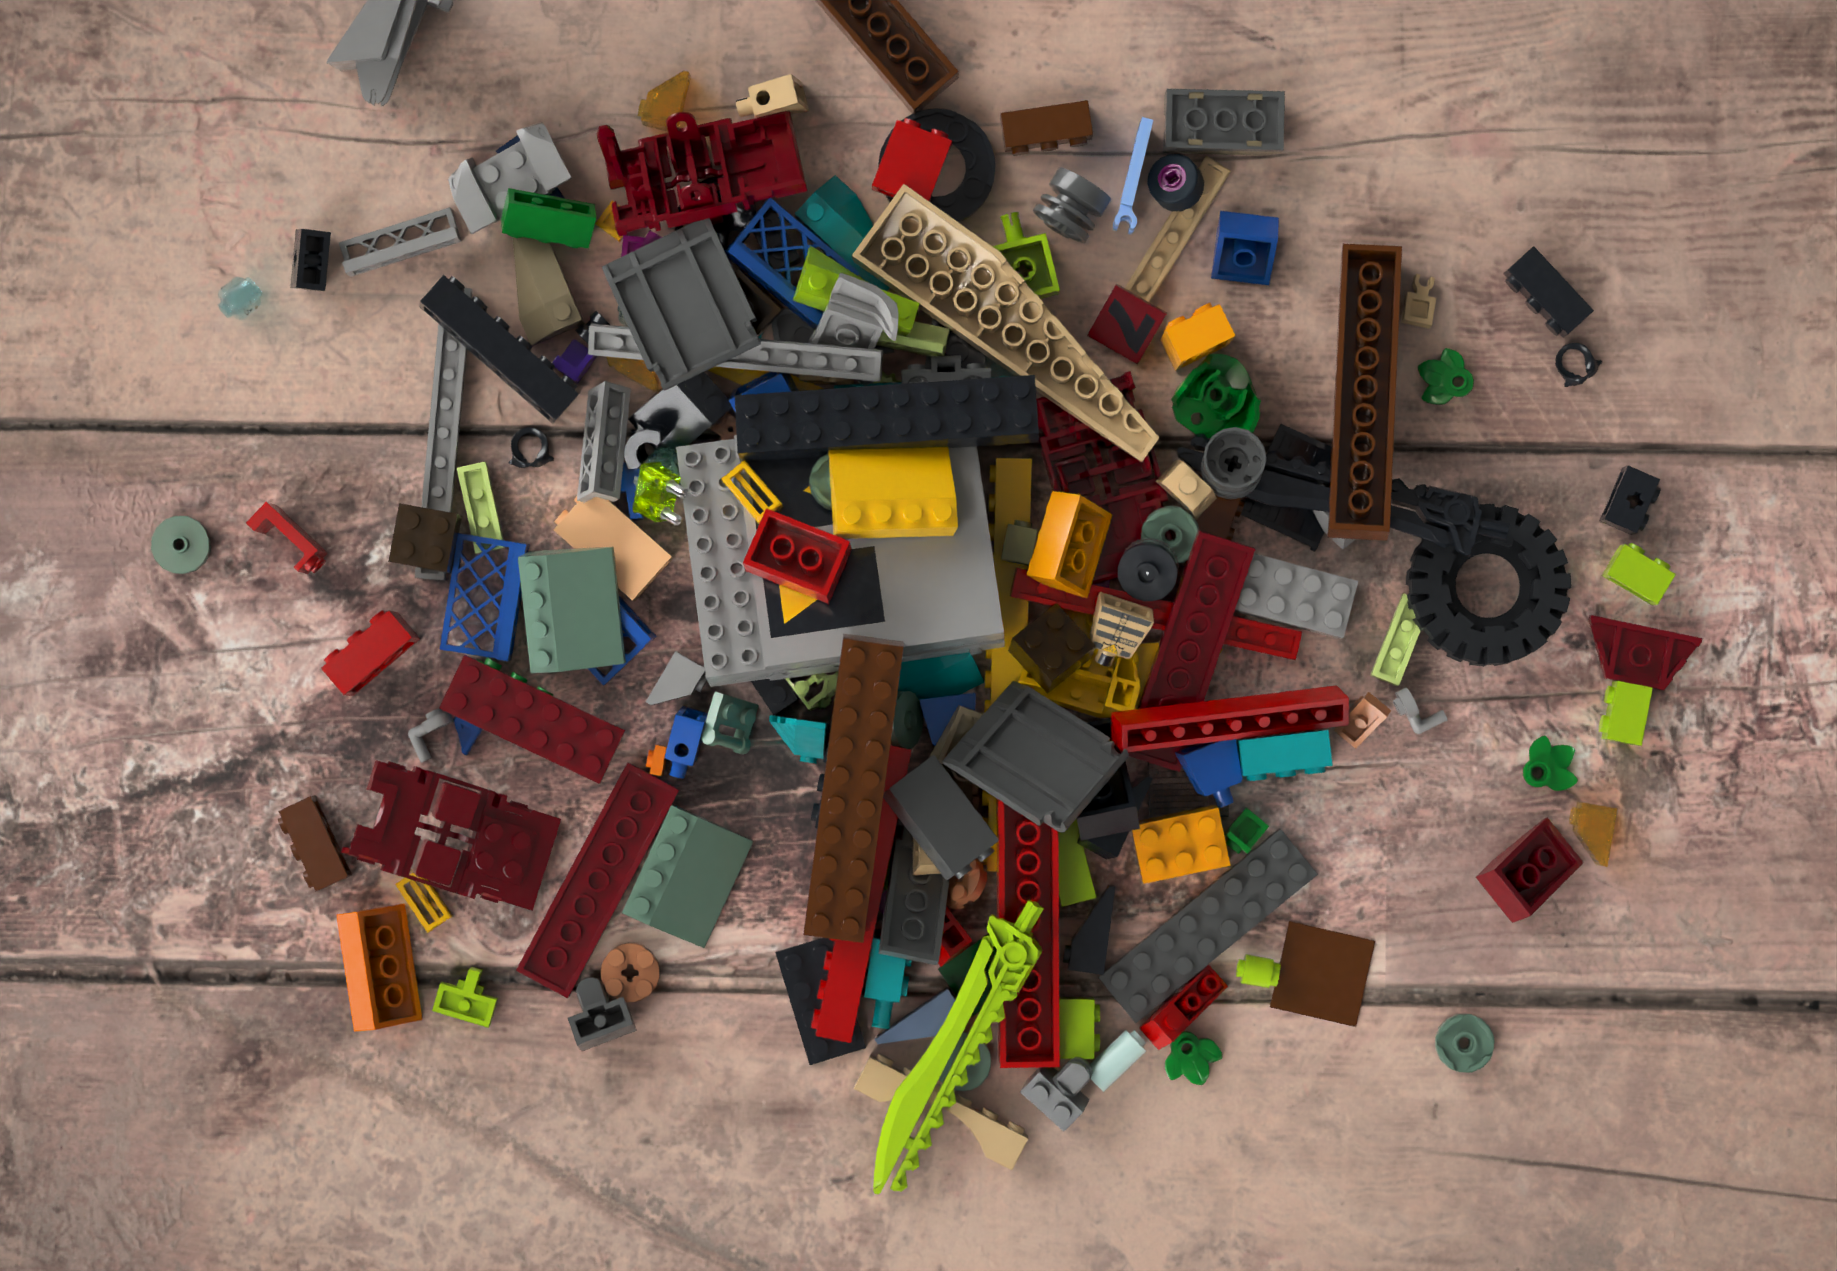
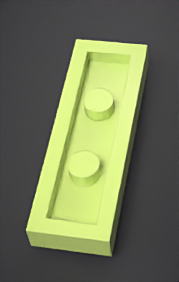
M487 462L458 467L457 472L471 535L504 540ZM473 542L475 554H481V549L476 542ZM481 543L485 549L492 546L491 544ZM497 546L491 551L503 549L505 547Z
M1405 593L1401 595L1370 674L1372 677L1395 686L1400 685L1420 634L1419 627L1413 621L1416 616L1413 609L1409 610L1408 598Z

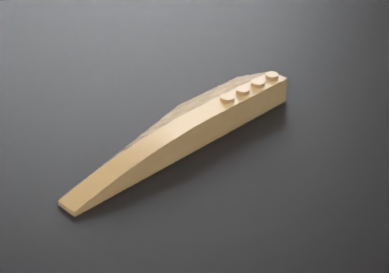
M903 184L852 254L853 262L902 297L920 303L919 309L946 328H949L950 331L1014 376L1035 375L1037 392L1140 462H1143L1158 441L1159 436L1135 408L1129 404L1117 387L1104 375L1099 366L1092 361L1086 354V351L1056 316L1050 312L1044 305V302L1032 291L1002 253Z

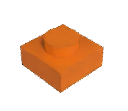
M655 745L654 750L649 749L646 767L651 768L650 774L664 775L667 760L664 757L667 746Z

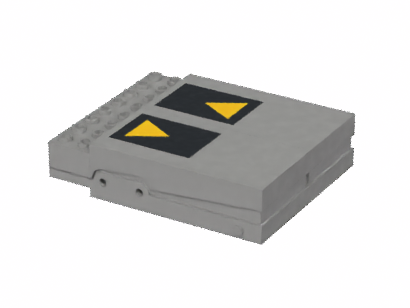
M734 435V439L676 447L681 486L687 489V495L683 498L705 676L710 687L770 679L772 681L838 671L843 633L903 641L902 662L970 652L971 655L982 653V650L1005 647L977 446L948 448L957 502L958 528L954 535L846 539L850 541L852 551L829 604L745 571L743 561L759 524L721 479L741 463L737 453V435ZM821 457L747 462L783 504V507L775 512L833 534L832 510H828L817 503L811 494L809 485L811 470ZM742 470L740 474L766 505L770 507L773 503L745 470ZM735 477L732 478L731 481L759 514L764 512Z

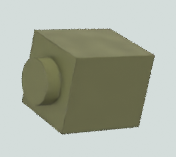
M1015 520L1014 525H1007L1001 555L1002 561L1029 566L1037 529L1031 528L1032 523Z

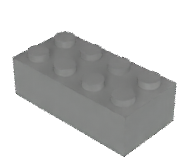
M1254 553L1235 612L1342 639L1346 631L1358 581Z

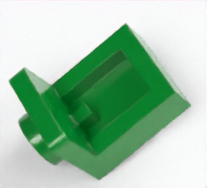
M1245 807L1224 832V835L1228 838L1226 844L1237 854L1241 851L1248 854L1252 850V846L1269 826Z

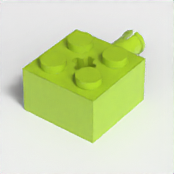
M1019 212L1011 213L1013 225L1010 223L1008 214L1002 215L1000 218L1007 242L993 247L1002 253L1015 271H1019L1020 265H1024L1026 269H1031L1028 272V277H1023L1022 274L1020 276L1040 299L1059 295L1060 288L1046 233L1028 238L1024 237Z

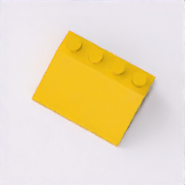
M948 447L828 451L833 535L843 539L953 536L958 528L957 502Z

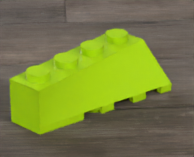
M810 245L793 301L825 311L840 273L863 281L865 280ZM882 290L897 303L899 316L897 335L906 337L912 330L920 303Z

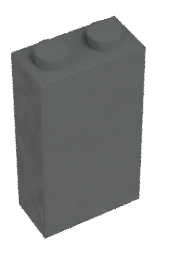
M932 755L884 792V800L946 881L954 875L960 879L973 869L969 865L973 860L978 858L981 862L994 852L991 846L997 843L999 839L935 755Z

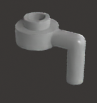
M1405 687L1395 692L1396 699L1393 700V704L1400 716L1406 715L1416 734H1421L1448 720L1443 710L1421 720L1417 704L1408 688Z
M439 708L425 715L427 720L408 732V736L421 763L432 758L422 736L454 721L450 713L443 712Z

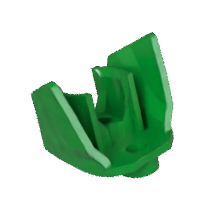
M1208 354L1180 383L1171 398L1173 403L1172 410L1176 421L1195 435L1204 433L1207 438H1211L1223 429L1233 427L1246 429L1253 433L1260 418L1259 406L1261 400L1256 394L1248 372L1238 359L1224 354ZM1212 389H1214L1216 392V396L1213 400L1210 397V392ZM1200 413L1199 422L1193 424L1191 421L1192 414Z

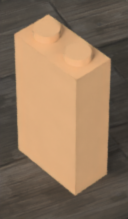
M576 496L574 501L577 504L570 512L564 510L554 522L557 524L554 531L574 549L614 546L618 588L632 601H636L672 561L673 557L609 500L594 497L584 503L577 501Z

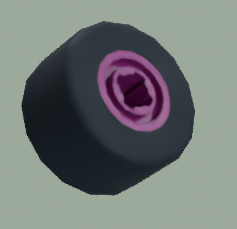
M1168 154L1161 157L1152 165L1148 173L1147 185L1151 195L1163 208L1172 212L1191 208L1199 201L1204 191V179L1201 171L1189 157L1181 154Z

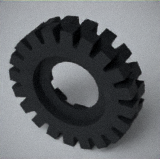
M1479 504V509L1482 510L1481 517L1510 523L1506 541L1477 534L1474 547L1471 549V556L1466 557L1457 552L1454 545L1443 548L1434 542L1421 539V543L1415 548L1410 559L1412 562L1411 567L1407 570L1405 584L1409 586L1407 603L1409 610L1413 609L1416 616L1413 619L1414 623L1419 627L1420 632L1424 630L1429 637L1427 641L1434 648L1447 652V657L1458 662L1464 660L1470 662L1469 665L1483 667L1486 665L1498 666L1519 660L1538 650L1548 642L1547 639L1551 635L1555 634L1562 623L1560 620L1562 614L1567 612L1570 598L1567 597V590L1572 588L1571 573H1566L1564 565L1568 563L1564 550L1557 549L1555 545L1557 538L1549 529L1544 531L1539 526L1541 521L1529 513L1524 516L1518 513L1519 509L1507 505L1495 507V504ZM1479 554H1494L1504 558L1513 566L1519 578L1520 589L1515 604L1506 613L1497 617L1485 618L1469 612L1460 602L1456 592V578L1460 568L1468 559Z

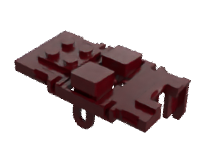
M790 111L774 113L737 123H732L731 118H725L697 125L693 114L677 112L666 120L667 133L639 139L638 147L625 150L620 149L614 129L610 126H599L596 133L605 159L610 189L621 187L626 189L628 204L618 207L615 201L611 205L618 237L628 235L627 232L647 227L660 231V222L665 220L668 228L688 225L710 218L712 224L715 225L723 222V215L738 212L736 203L743 202L744 208L747 210L751 209L750 205L754 204L755 201L776 197L777 199L808 191ZM680 121L686 122L687 126L684 128H678L676 124ZM709 136L715 166L721 165V170H715L712 167L705 137ZM668 146L676 177L671 182L666 183L665 178L672 177L667 151ZM708 175L724 176L718 179L722 202L719 201L715 184L700 183L699 179L705 178ZM690 181L692 183L691 185H687L682 189L680 184H678L679 182ZM675 186L677 187L681 212H679L675 190L673 189L668 191L667 189L673 188Z
M1131 371L1125 372L1120 377L1109 379L1123 394L1129 404L1135 408L1134 402L1136 401L1133 390L1136 387ZM1046 397L1037 398L1038 428L1042 430V437H1039L1038 443L1042 445L1043 450L1041 453L1052 491L1085 496L1094 493L1096 490L1093 477L1101 476L1107 499L1100 500L1099 494L1087 497L1086 499L1111 513L1112 518L1092 584L1118 578V566L1123 554L1133 545L1142 543V526L1148 515L1156 509L1164 507L1163 503L1168 502L1166 491L1156 482L1161 476L1154 448L1151 449L1143 462H1140L1118 446L1112 447L1107 452L1110 463L1104 465L1097 441L1104 440L1105 447L1114 443ZM1142 409L1136 410L1145 420ZM1091 443L1098 467L1091 468L1090 470L1088 460L1084 456L1062 461L1053 466L1051 462L1085 453V445ZM1151 462L1155 475L1154 479L1118 488L1119 495L1112 496L1106 473L1112 471L1116 484L1123 485L1150 477L1152 475ZM1171 530L1165 533V537L1169 540L1173 539Z
M375 761L366 790L383 794V798L373 829L357 824L350 848L343 847L341 853L357 857V860L375 865V862L382 864L381 871L475 899L476 895L479 894L480 898L495 903H498L499 900L533 911L561 822L560 818L528 809V805L512 800L507 802V795L424 770L417 766H414L413 770L410 771L405 769L406 766L390 761L388 763ZM439 779L446 780V781H449V782H452V783H455V784H458V785H461V786H464V787H467V788H471V789L480 791V794L477 793L476 791H472V790H469V789H466V788H463V787H460V786H457V785H454V784H450V783H447V782H441V781H439ZM429 811L432 812V816L441 821L440 827L419 822L420 816H428ZM451 825L472 830V837L450 831ZM416 828L437 833L436 841L430 839L422 840L421 836L415 834ZM447 837L469 843L468 849H462L461 852L455 847L446 845ZM411 868L413 869V873L421 878L409 875Z

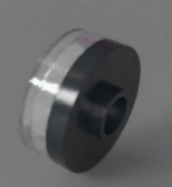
M1143 538L1131 543L1125 549L1118 566V579L1122 588L1131 597L1141 601H1156L1165 597L1173 589L1179 573V561L1174 550L1165 542L1154 538Z

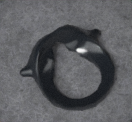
M1570 343L1563 346L1555 358V366L1565 379L1564 387L1583 384L1587 378L1593 377L1597 373L1598 367L1602 364V360H1596L1590 350L1580 343ZM1576 349L1583 354L1587 372L1586 376L1575 375L1563 367L1562 356L1567 350Z
M523 428L516 432L511 439L512 459L508 462L510 465L519 468H527L529 466L541 467L554 460V457L549 455L547 437L536 428ZM528 433L537 435L542 444L537 458L531 463L524 459L523 454H521L518 448L520 438Z

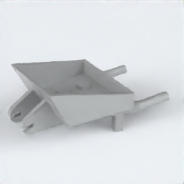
M367 0L326 63L340 71L357 69L362 96L365 101L374 106L375 103L379 104L381 102V106H384L390 100L402 64L427 5L449 13L453 6V0Z

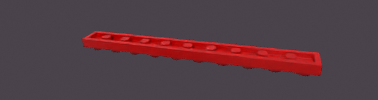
M1018 567L1015 569L1010 597L1050 606L1057 603L1061 608L1094 615L1099 593L1103 592L1151 608L1154 618L1151 628L1162 631L1165 629L1173 602L1160 599L1156 601L1137 600L1125 591L1091 584L1088 597L1083 598L1043 585L1027 576V569ZM1233 616L1223 644L1296 660L1302 631Z

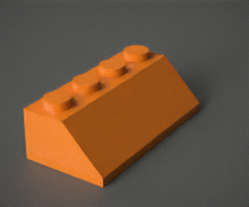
M405 904L337 914L354 1032L376 1030L422 1020Z

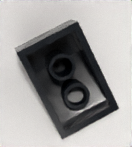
M703 372L666 391L661 388L634 412L628 420L637 430L638 422L645 428H653L657 423H663L672 430L659 445L656 446L650 443L666 462H669L677 455L676 447L689 445L732 406L726 395Z

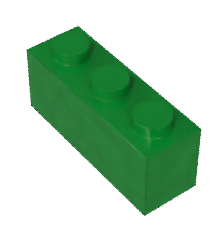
M508 188L501 217L502 233L513 238L526 237L536 239L542 243L554 242L565 244L570 248L582 247L589 249L596 221L595 204Z

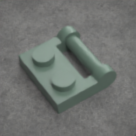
M715 691L702 731V742L709 746L720 745L731 748L738 754H747L751 747L749 735L755 722L759 705ZM720 724L736 728L734 737L721 734L719 732Z

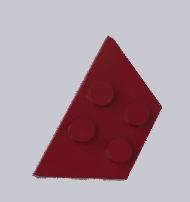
M1589 615L1588 619L1604 679L1652 687L1657 690L1666 689L1673 680L1674 675L1681 670L1689 656L1700 646L1703 639Z

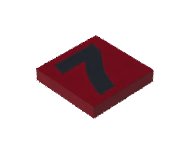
M1116 284L1087 336L1138 365L1167 312Z

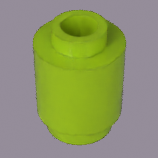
M1245 954L1244 960H1238L1236 977H1241V984L1264 988L1276 987L1281 965L1274 962V959Z

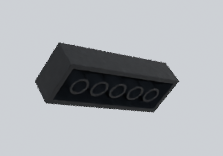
M443 275L420 300L419 307L547 420L554 424L579 395L575 391L578 386L566 375L560 378L553 371L555 368L554 364L543 355L540 358L535 356L531 352L533 346L522 336L519 335L516 339L508 332L510 326L502 318L496 316L493 319L486 312L488 307L478 297L474 296L472 299L464 293L465 286L453 276L448 279Z

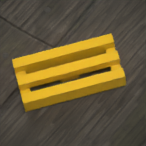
M745 460L721 478L723 483L758 524H760L764 512L761 514L757 512L731 481L732 478L735 477L764 512L766 508L776 511L783 507V504ZM742 470H745L773 503L770 507L766 505L740 474Z
M413 872L409 874L411 876L417 877ZM403 878L395 884L427 933L453 917L433 886L423 884L443 913L441 917L416 881ZM408 882L433 918V923H429L405 887V884Z

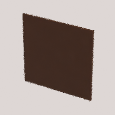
M1289 921L1280 959L1279 980L1277 986H1274L1270 1007L1356 1027L1375 941Z

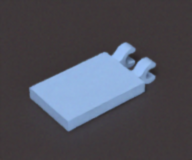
M1141 118L1119 210L1112 226L1114 231H1117L1121 221H1126L1129 224L1128 234L1130 235L1136 227L1137 217L1132 211V206L1153 119Z

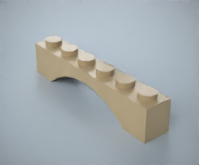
M878 1053L877 1057L870 1055L854 1089L878 1102L890 1101L896 1089L912 1069L904 1067L902 1071L892 1066L894 1062L892 1059ZM936 1084L927 1102L933 1103L941 1084ZM957 1094L956 1103L950 1108H943L958 1117L971 1130L987 1158L1013 1170L1028 1140V1135L1024 1134L1025 1128L1012 1121H1009L1008 1125L997 1120L999 1115L984 1107L982 1111H979L971 1106L973 1103L971 1100Z

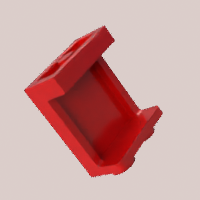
M905 118L904 122L897 120L872 183V190L894 198L902 185L905 184L931 202V196L947 154L952 146V140L947 139L949 135L937 129H932L931 132L920 128V123Z
M265 502L246 522L253 531L266 534L275 526L304 553L303 558L294 566V569L298 572L309 574L312 571L316 573L326 562L324 557L327 555V552L277 505Z

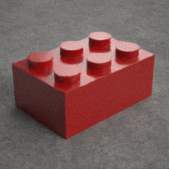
M766 508L744 558L743 566L746 572L829 604L852 547L850 541Z
M390 610L386 612L380 611L370 619L369 622L372 625L364 631H356L346 640L349 645L340 651L335 649L324 659L326 664L321 669L343 695L354 696L420 640L418 635L398 612Z

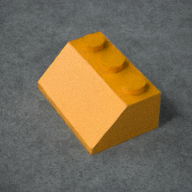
M1052 491L1046 506L1042 526L1037 536L1035 549L1029 562L1027 576L1043 585L1087 598L1112 514L1082 495Z

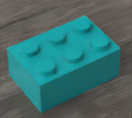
M1329 730L1236 740L1242 776H1246V781L1267 779L1266 773H1275L1276 777L1279 778L1296 776V770L1304 769L1305 774L1326 772L1325 766H1333Z

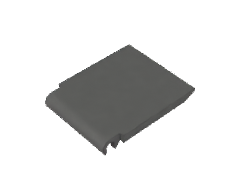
M710 218L690 223L602 266L608 284L646 367L650 372H655L661 381L660 385L664 391L761 345L752 324L757 321L755 314Z
M1012 681L944 758L942 763L1040 826L1044 822L1058 832L1063 833L1127 760L1129 754L1126 749L1121 754L1118 753L1114 748V741H1110L1108 736L1029 686Z

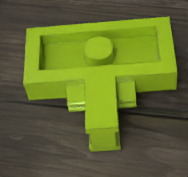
M471 967L468 970L466 980L459 979L457 986L445 982L440 983L432 1011L489 1028L498 998L483 994L484 987L478 985L482 970Z

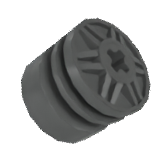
M1058 168L1049 183L1052 190L1058 194L1057 197L1042 194L1041 200L1048 207L1036 204L1033 212L1044 221L1046 226L1056 233L1085 243L1089 235L1082 228L1092 231L1095 228V224L1086 215L1091 214L1101 217L1111 202V198L1103 190L1082 176L1068 169Z
M1233 427L1219 431L1206 444L1200 467L1202 480L1213 489L1218 497L1230 500L1245 497L1254 491L1261 480L1266 463L1264 446L1256 435L1246 429ZM1231 462L1237 464L1233 472L1227 470Z

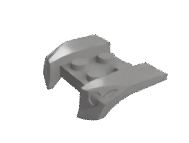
M543 123L517 130L516 132L520 139L518 143L477 166L473 158L466 159L449 177L448 181L454 202L471 234L480 231L492 223L501 221L508 188L549 195L555 190L554 188L572 178Z
M840 273L831 292L828 305L808 343L874 349L883 330L891 340L896 341L899 319L897 303L877 286ZM857 380L859 384L865 386L874 382L868 380Z

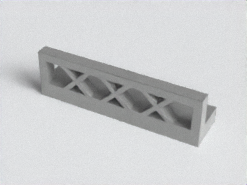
M449 207L339 242V246L344 258L342 263L345 273L352 277L462 241L452 209ZM447 216L450 228L438 232L430 230L436 219ZM429 222L427 227L420 225ZM416 226L424 231L419 238L410 241L403 239L407 229ZM401 231L399 236L392 234ZM388 235L396 239L391 247L381 250L375 248L379 238ZM373 239L371 245L365 243L366 241ZM361 244L368 248L365 255L351 259L347 247Z
M604 381L588 391L577 501L585 503L594 497L613 502L620 499L631 388Z

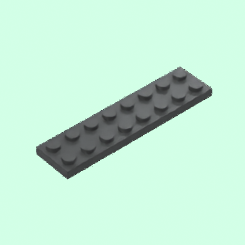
M1278 829L1104 972V975L1098 976V978L1132 1020L1137 1023L1318 874L1285 833Z

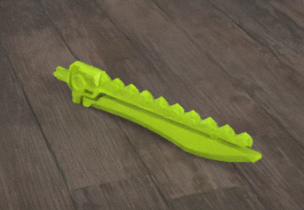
M1028 900L1015 924L1003 918H997L994 914L989 916L987 925L989 935L982 938L958 996L943 1025L918 1063L896 1089L889 1105L876 1153L873 1192L875 1194L881 1193L903 1148L908 1149V1152L893 1178L890 1189L902 1192L908 1187L906 1170L914 1171L920 1166L918 1150H926L932 1145L930 1129H938L944 1124L942 1108H950L956 1103L954 1087H962L968 1082L966 1066L972 1064L974 1066L981 1061L978 1045L987 1044L993 1040L991 1023H999L1005 1019L1003 1002H1011L1017 997V992L1021 990L1039 959L1042 949L1033 938V933L1031 932L1044 910L1039 903ZM995 946L997 950L988 972L992 987L915 1138L910 1135L988 984L985 967Z

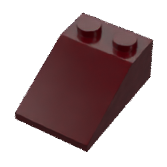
M1546 817L1493 859L1476 876V879L1513 923L1530 917L1584 862L1549 818Z

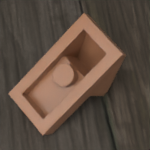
M1368 692L1364 697L1360 696L1350 708L1349 725L1335 727L1333 731L1356 749L1388 717L1391 710Z

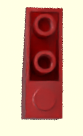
M1207 965L1156 1010L1139 1029L1160 1050L1172 1043L1228 986L1211 966Z

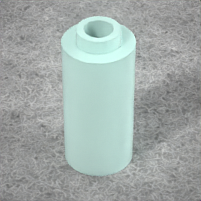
M1125 1030L1090 1064L1093 1071L1091 1080L1104 1092L1146 1052L1143 1048L1146 1044L1145 1040L1135 1030L1131 1033Z

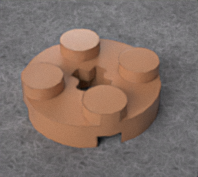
M978 858L973 860L969 864L973 869L962 876V882H957L958 878L955 875L950 878L946 906L957 910L965 908L964 904L969 901L975 902L980 897L987 882V872L983 870L982 864L984 861L980 862Z
M637 943L621 944L611 950L601 966V980L607 993L616 999L624 997L628 1003L637 1002L649 996L658 985L660 979L658 960L649 949ZM628 964H632L634 970L639 972L638 976L633 977V981H628L627 976L622 975V970L627 969Z

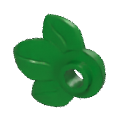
M1445 348L1441 355V361L1435 359L1427 360L1418 365L1420 376L1429 384L1421 397L1426 403L1443 405L1448 403L1453 397L1468 395L1474 387L1472 374L1465 369L1463 357L1455 350ZM1457 377L1464 378V383L1460 387L1454 386V380Z
M1545 735L1536 739L1529 748V761L1523 767V778L1526 783L1532 787H1543L1546 785L1555 791H1562L1574 786L1578 779L1567 768L1573 759L1575 748L1568 745H1555L1551 747V743ZM1535 767H1539L1542 770V775L1539 778H1535L1532 775Z
M1183 1031L1170 1044L1171 1053L1165 1060V1071L1170 1080H1175L1184 1074L1191 1083L1204 1085L1209 1077V1063L1221 1060L1222 1052L1211 1039H1198L1192 1032ZM1185 1043H1190V1044H1191V1046H1190V1048H1189L1188 1050H1186V1051H1182V1050H1181V1047H1182L1183 1044H1185Z

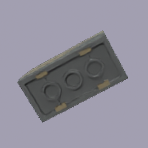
M1167 89L1164 95L1165 131L1163 153L1272 155L1283 152L1285 91Z

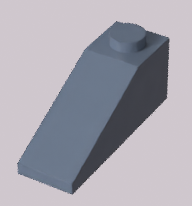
M946 987L891 1025L890 1029H886L878 1034L874 1040L877 1044L936 1036L956 998L949 988Z

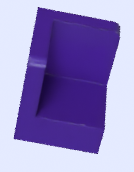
M573 339L561 357L557 355L552 363L555 369L578 384L597 356L588 355V348Z

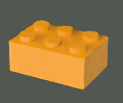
M1207 303L1194 310L1193 316L1186 320L1184 316H1181L1168 323L1160 341L1175 371L1228 346L1233 340L1235 334L1220 304L1212 307L1211 303Z
M1217 805L1139 820L1140 829L1131 830L1143 884L1231 866Z

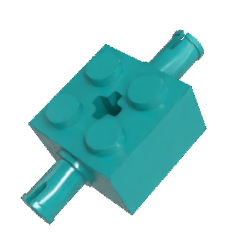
M873 935L864 997L876 1000L871 1026L890 1029L893 1003H900V996H907L909 977L904 976L905 966L911 967L912 960L879 954L881 936Z

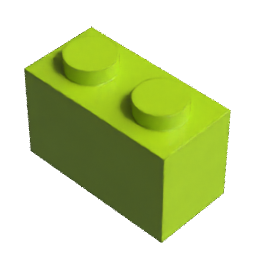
M1633 543L1619 545L1601 576L1648 604L1658 605L1676 575L1669 570L1671 566L1659 558H1655L1653 561L1644 555L1646 551Z
M1612 681V685L1607 686L1604 696V703L1608 704L1606 715H1602L1599 722V732H1602L1601 739L1642 746L1653 688L1627 682Z
M1059 997L1060 1059H1072L1075 1057L1094 1059V1052H1100V1034H1094V1022H1100V1004H1095L1093 997Z

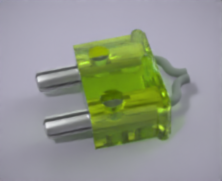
M660 461L642 464L639 477L635 476L633 484L636 485L633 512L640 513L655 523L669 521L674 525H679L682 517L674 513L676 497L684 498L687 495V489L679 485L681 476L662 466Z

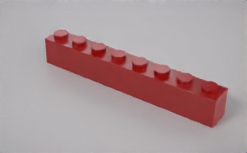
M1335 685L1111 712L1112 741H1114L1121 752L1124 749L1128 752L1348 726L1349 697Z

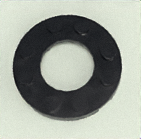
M926 109L907 116V119L920 123V128L931 132L932 129H937L949 135L947 139L952 140V144L960 150L966 167L963 182L955 191L945 196H931L930 203L957 222L969 218L984 204L994 183L995 156L988 137L973 120L971 121L952 110ZM893 129L890 131L888 137L886 138V140H885V142H884V144H883V146H882V148H881L880 155H879L878 168H879L880 162H881L882 157H883V155H884L885 149H886V147H887V144H888V141H889V139H890V136H891V134H892ZM886 196L887 200L890 203L893 198Z

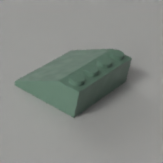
M614 546L529 551L518 557L531 673L564 672L626 663Z
M674 804L671 805L622 913L651 927L705 948L754 841Z

